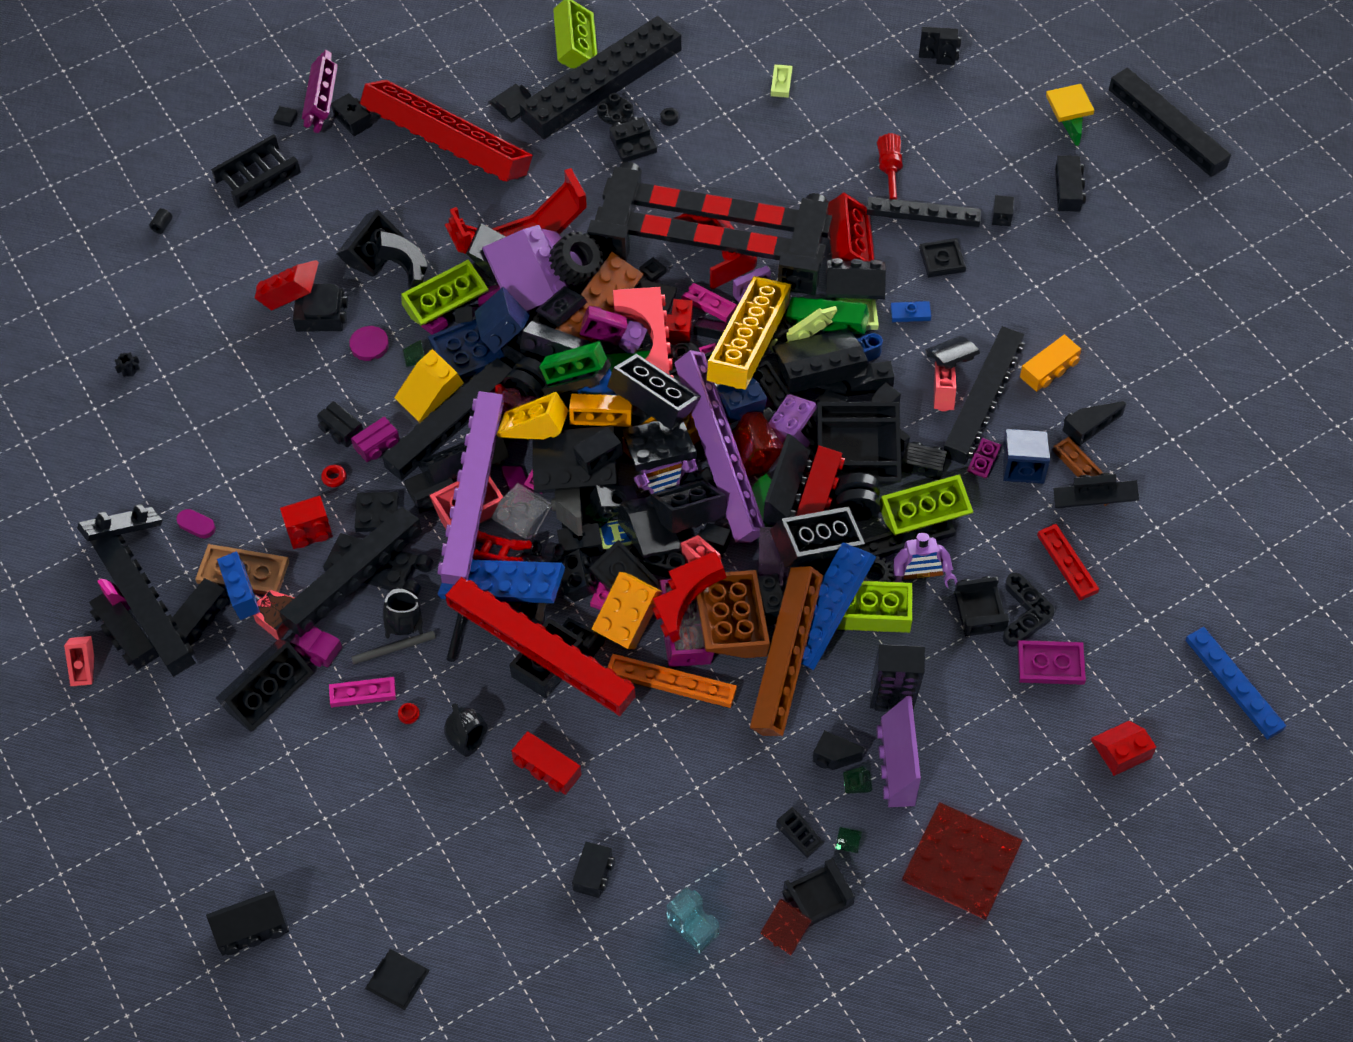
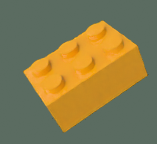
M619 572L592 630L627 649H636L653 615L652 608L655 607L653 598L662 595L663 591L628 573Z

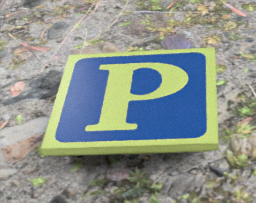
M618 520L598 523L603 549H609L617 540H620L625 546L632 544L618 524Z

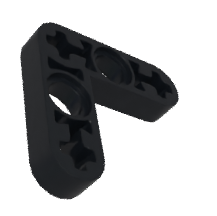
M1019 573L1009 574L1005 583L1006 590L1027 610L1025 614L1008 625L1004 630L1003 641L1011 647L1017 646L1018 640L1025 641L1052 620L1055 611L1053 605ZM1012 582H1014V583L1019 582V586L1016 585V584H1015V585H1011V583H1012ZM1031 594L1035 597V601L1028 602L1024 599V596ZM1041 610H1042L1043 612L1047 610V611H1048V615H1047L1046 613L1041 614V613H1040ZM1030 620L1035 626L1027 628L1023 625V622ZM1015 633H1017V637H1016V638H1015V637H1011V638L1009 637V634L1014 635Z

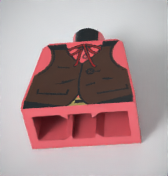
M273 590L268 591L263 598L255 595L260 613L253 615L256 623L277 640H281L289 628L283 624L279 611L289 604L294 597Z

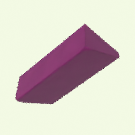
M501 467L502 475L514 506L534 501L530 488L524 485L526 477L522 467Z

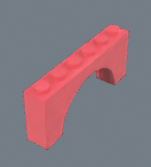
M660 287L613 290L614 312L625 316L627 319L639 322L644 328L648 329L647 332L652 339L653 346L645 360L670 375L669 371H672L673 367L672 359H668V354H671L670 342L666 343V338H669L668 326H664V322H667V311L663 310V306H666L665 294L661 295Z

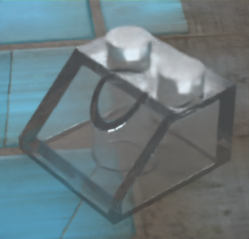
M517 483L500 500L491 519L525 539H533L553 503Z

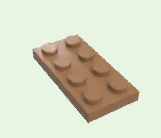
M208 544L195 579L197 584H200L206 578L222 588H226L217 559L237 551L245 565L254 593L265 595L270 590L280 591L289 564L288 557Z

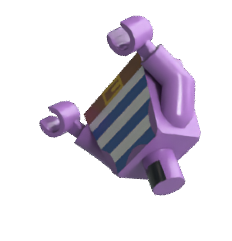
M695 459L690 461L684 460L641 470V474L636 475L634 481L638 488L649 490L650 494L678 487L680 479H682L685 472H694L698 468Z
M919 533L917 539L906 541L904 549H901L894 558V576H896V580L893 582L904 583L902 576L906 580L942 576L943 572L946 573L944 577L946 587H948L947 581L949 579H954L955 585L957 579L951 571L953 566L950 554L942 545H937L935 538H929L927 533Z

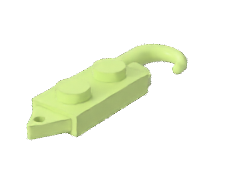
M836 306L826 309L819 308L788 329L786 334L787 342L811 337L832 323L831 319L837 312ZM776 338L772 340L769 345V348L772 352V346H774L775 343L778 341Z

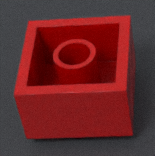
M321 496L280 508L293 549L304 548L309 544L323 542L333 537Z

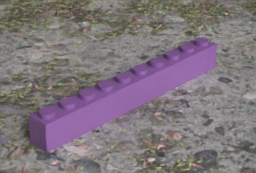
M690 350L674 362L677 374L683 385L701 396L691 413L713 475V480L716 483L717 489L726 495V518L729 521L735 542L751 543L767 531L714 382L707 381L708 362L705 354Z
M479 391L477 399H473L472 411H474V416L469 418L468 427L471 430L470 434H466L465 446H467L466 452H462L461 456L463 469L458 471L457 482H460L459 488L454 490L453 500H456L455 506H451L449 517L452 521L451 525L448 524L446 528L448 540L447 543H443L442 556H444L443 562H439L438 575H441L442 583L455 585L461 577L467 581L469 579L497 440L496 434L499 429L504 405L503 394Z

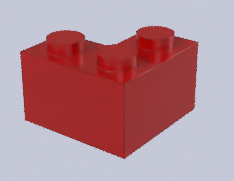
M673 299L672 315L667 314V322H664V326H668L669 338H666V343L670 342V344L675 345L680 342H690L693 300Z

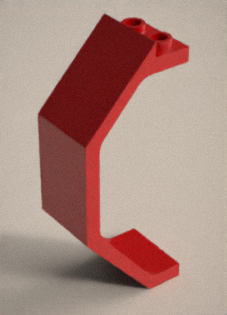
M572 168L564 170V184L532 215L492 229L507 237L520 230L540 225L541 229L556 231L560 235L587 208L586 194ZM455 207L450 209L451 217L448 218L449 223H446L445 227L457 251L466 254L477 228L465 225L463 218H459L458 208Z

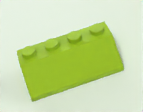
M563 0L553 9L557 60L569 68H577L597 55L594 13L573 0Z
M468 259L402 293L401 300L402 306L410 318L422 326L488 292L489 289Z
M960 474L887 494L880 499L882 517L894 535L973 513Z
M863 581L836 630L910 633L912 625V583Z

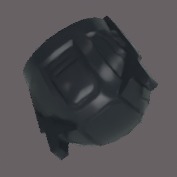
M397 588L390 591L385 598L383 606L385 637L388 639L390 634L409 635L417 630L419 634H423V621L418 598L405 589Z
M455 703L452 705L453 712L445 722L444 734L455 750L468 757L482 744V739L487 732L488 726L477 711L468 707L459 708L458 704Z

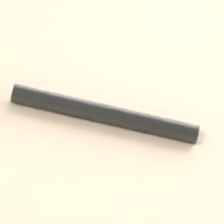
M430 631L352 656L353 665L436 639L434 631Z

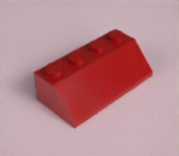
M842 193L828 203V215H832L829 230L832 259L839 258L844 261H851L853 259H860L862 261L874 260L870 215H866L867 207L846 193Z

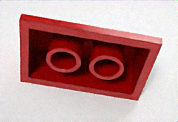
M315 260L299 264L264 281H260L256 286L255 299L272 311L310 294L319 262Z

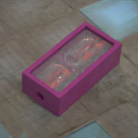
M660 580L658 589L663 591V594L672 591L668 580ZM697 598L692 601L684 614L680 628V640L672 643L669 636H664L669 667L708 665L712 662L714 653L705 651Z

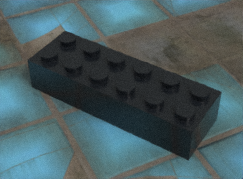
M879 644L871 679L870 708H875V711L885 712L888 709H892L906 696H911L914 710L925 673V647Z

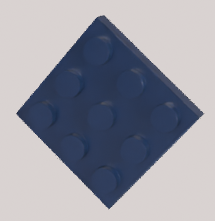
M476 318L471 322L460 323L428 336L433 350L459 374L461 379L480 373L488 363L493 362L496 358L506 362L501 349L494 354L481 340Z

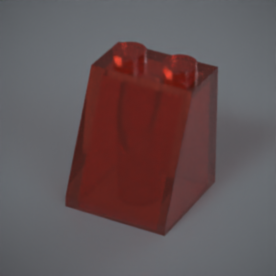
M747 412L732 430L747 476L765 475L780 456L783 444L761 412Z

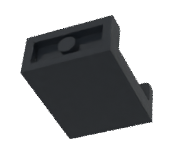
M985 576L975 580L964 579L956 583L954 594L965 637L1002 632L1009 625L1008 613L1004 614L998 591V577Z
M833 858L825 861L823 868L791 883L789 880L785 881L782 890L785 901L787 903L791 902L794 908L793 914L798 923L802 922L804 928L854 905L855 899L853 892Z

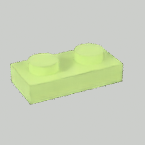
M774 65L771 96L789 98L792 66Z

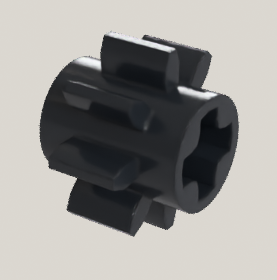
M131 352L121 353L118 359L114 360L116 372H122L123 377L134 376L137 370H140L138 365L140 363L137 356L133 357Z

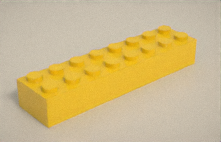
M756 276L752 278L708 360L707 381L746 390L789 305L791 284Z

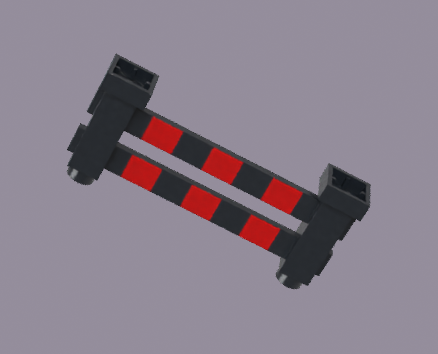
M623 162L620 167L615 166L612 177L607 179L602 194L603 206L598 207L595 220L590 221L587 230L589 238H594L596 245L599 244L600 246L599 251H602L603 254L600 258L607 259L611 252L627 261L630 251L629 235L778 260V282L791 284L792 292L816 295L819 270L825 251V245L821 243L823 237L828 238L832 222V215H828L829 202L823 195L817 193L807 195L806 198H802L800 208L797 210L641 183L642 170L637 164L632 162ZM637 205L793 232L792 239L636 213L634 211Z

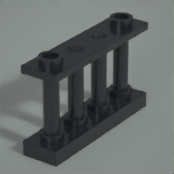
M274 134L211 169L216 184L224 180L233 190L231 195L237 208L242 207L301 173L298 160L294 156L286 160L278 151L279 146ZM269 154H272L280 163L272 169L262 159ZM253 163H256L264 172L256 178L246 168ZM239 171L249 181L240 187L230 177Z

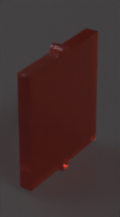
M780 899L760 934L773 942V946H778L789 955H792L812 920L799 912V908H794Z

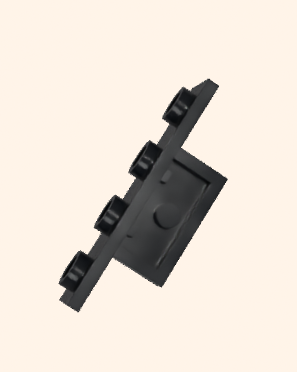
M1102 473L1099 476L1080 475L1078 478H1074V486L1053 488L1055 508L1139 501L1137 480L1117 482L1116 474Z

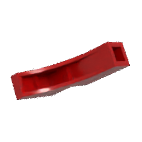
M716 551L668 571L671 580H668L672 591L653 598L655 607L652 610L657 620H662L663 624L660 625L665 637H670L672 643L680 640L682 619L692 601L709 586L727 578Z

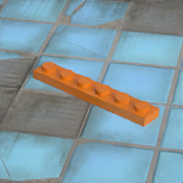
M612 654L608 668L612 669L618 677L628 679L632 683L731 708L737 690L736 685Z

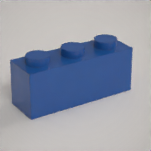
M236 551L218 558L217 561L232 607L239 619L243 620L260 613L245 565L238 552Z

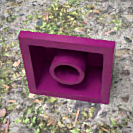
M588 306L584 313L579 335L617 346L627 329V318L617 312H608L597 306Z

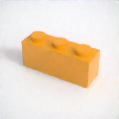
M1064 334L1022 365L1020 378L1036 392L1042 387L1046 388L1053 379L1061 377L1069 367H1074L1078 364L1081 348Z
M571 394L569 408L571 425L631 427L632 404L622 396Z

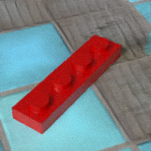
M1057 524L1038 531V538L1078 599L1081 601L1097 594L1099 587Z

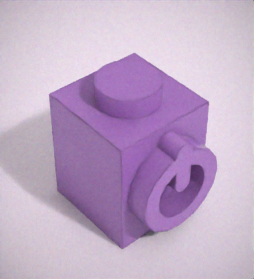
M629 321L627 329L618 343L619 347L627 353L634 354L639 349L648 329L644 328L639 322Z

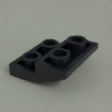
M962 336L925 349L927 357L935 358L937 366L945 367V369L957 366L956 363L960 361H971L975 355L980 354L979 349Z

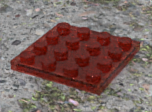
M939 802L902 877V881L986 920L1023 840Z

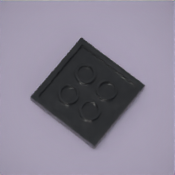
M659 421L622 429V434L636 471L697 458L696 449L684 422L672 430L663 426Z

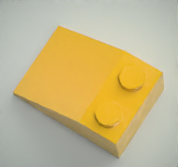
M432 349L417 362L394 398L421 423L432 411L461 387L464 382L459 374Z
M557 392L551 393L506 411L496 435L502 438L542 440L549 437L554 438L561 433L569 410Z

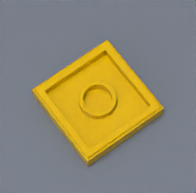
M1082 84L1046 91V97L1058 122L1094 114V108Z

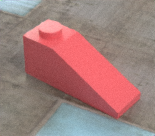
M935 361L934 409L939 411L954 410L956 397L955 367L945 369V367L937 366Z

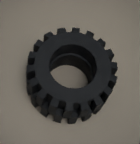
M580 231L576 233L570 232L562 237L549 253L551 254L549 262H552L550 267L555 270L554 275H558L560 277L559 280L562 282L565 280L566 284L569 285L572 283L574 285L583 284L600 270V265L603 263V259L600 258L603 254L602 251H599L600 246L599 244L596 245V240L594 238L590 239L587 233L582 235ZM570 251L580 257L582 266L572 260Z

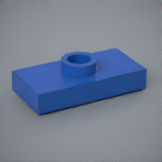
M929 301L896 302L890 304L892 322L931 321Z

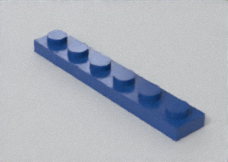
M1205 627L1186 637L1185 641L1267 740L1285 730L1286 724Z

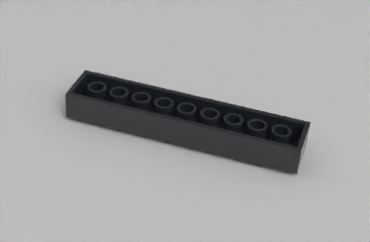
M656 16L519 104L521 120L542 139L548 138L597 106L600 101L609 97L610 94L617 93L682 50L681 34L662 18Z

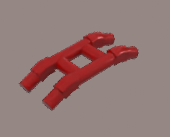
M478 530L476 540L484 544L480 551L474 549L473 559L523 561L521 557H508L507 554L510 548L513 550L530 549L532 543L529 540H511L488 535ZM493 544L502 546L498 555L488 553Z

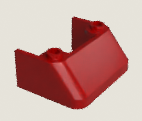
M682 214L673 218L735 229L729 221L690 214ZM722 251V257L725 261L710 268V288L715 289L753 270L757 266V257Z

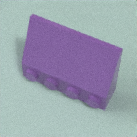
M540 225L520 230L482 248L500 289L504 287L527 313L536 311L563 286L568 287L566 281L562 282L559 280L560 277L558 275L555 276V270L550 267L552 262H549L551 249Z
M906 696L881 717L880 725H877V739H881L882 745H879V758L883 759L884 765L881 766V778L886 781V786H883V798L888 800V807L915 806L921 779L912 697Z

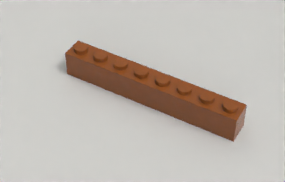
M811 566L791 567L750 724V728L762 736H783L823 579V575Z

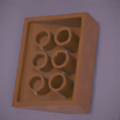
M756 570L725 572L727 578L709 586L696 597L705 651L741 658L767 657L770 642Z

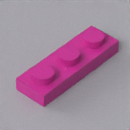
M394 677L329 684L330 706L332 708L396 700Z

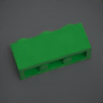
M600 341L548 355L539 367L546 383L550 384L601 370L607 357Z

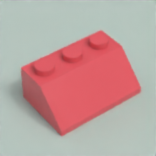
M490 475L480 523L505 511V498ZM457 481L430 495L445 529L448 524L451 525L450 509L451 506H455L456 500H453L454 490L459 488L460 483Z

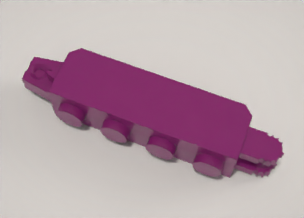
M327 50L321 53L320 57L318 56L311 65L302 119H304L303 126L309 128L313 124V131L315 133L321 131L323 121L330 113L338 64L331 61L332 53Z

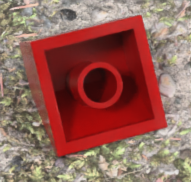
M1131 721L1122 723L1091 738L1092 743L1114 776L1151 759L1156 750V745L1146 730Z

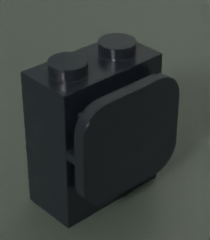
M313 284L310 294L296 299L293 313V323L296 332L343 331V323L347 321V315L344 311L345 308H348V297L344 296L343 288H338L334 284Z

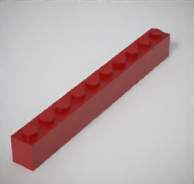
M461 577L445 595L447 606L618 716H621L635 699V687L631 681L618 677L612 669L604 668L595 658L585 656L576 646L566 644L557 634L552 635L541 624H535L530 621L524 613H518L508 603L495 599L491 592H484L475 582L467 581Z

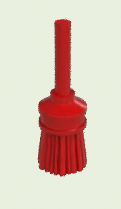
M888 133L879 136L877 142L880 155L879 168L882 172L888 174L889 199H897L895 174L903 167L902 155L900 154L901 136Z

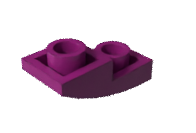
M982 438L967 472L987 479L1001 449V444Z

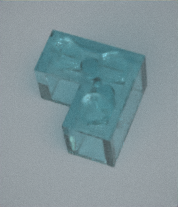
M685 887L667 904V922L701 953L719 936L720 926L718 920L710 914L708 916L703 911V899L700 894L695 890L691 891L688 887Z

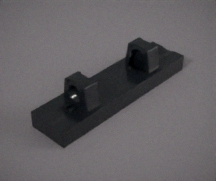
M142 504L134 506L133 511L108 516L106 512H100L96 519L79 522L77 529L87 541H93L161 526L162 518L152 507L144 508Z

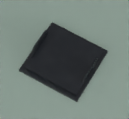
M514 84L488 101V103L512 123L521 117L519 104L530 98L531 94L522 84L520 86Z
M390 949L377 966L373 977L365 989L406 1010L430 970Z

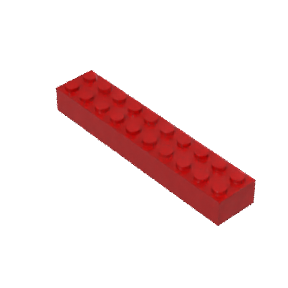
M388 80L365 84L360 104L366 107V110L380 114L381 118L395 122L396 126L407 128L410 130V133L424 137L425 141L439 145L440 149L451 151L454 153V156L468 160L469 164L483 168V171L486 173L495 174L502 181L508 182L509 180L527 175L532 154Z

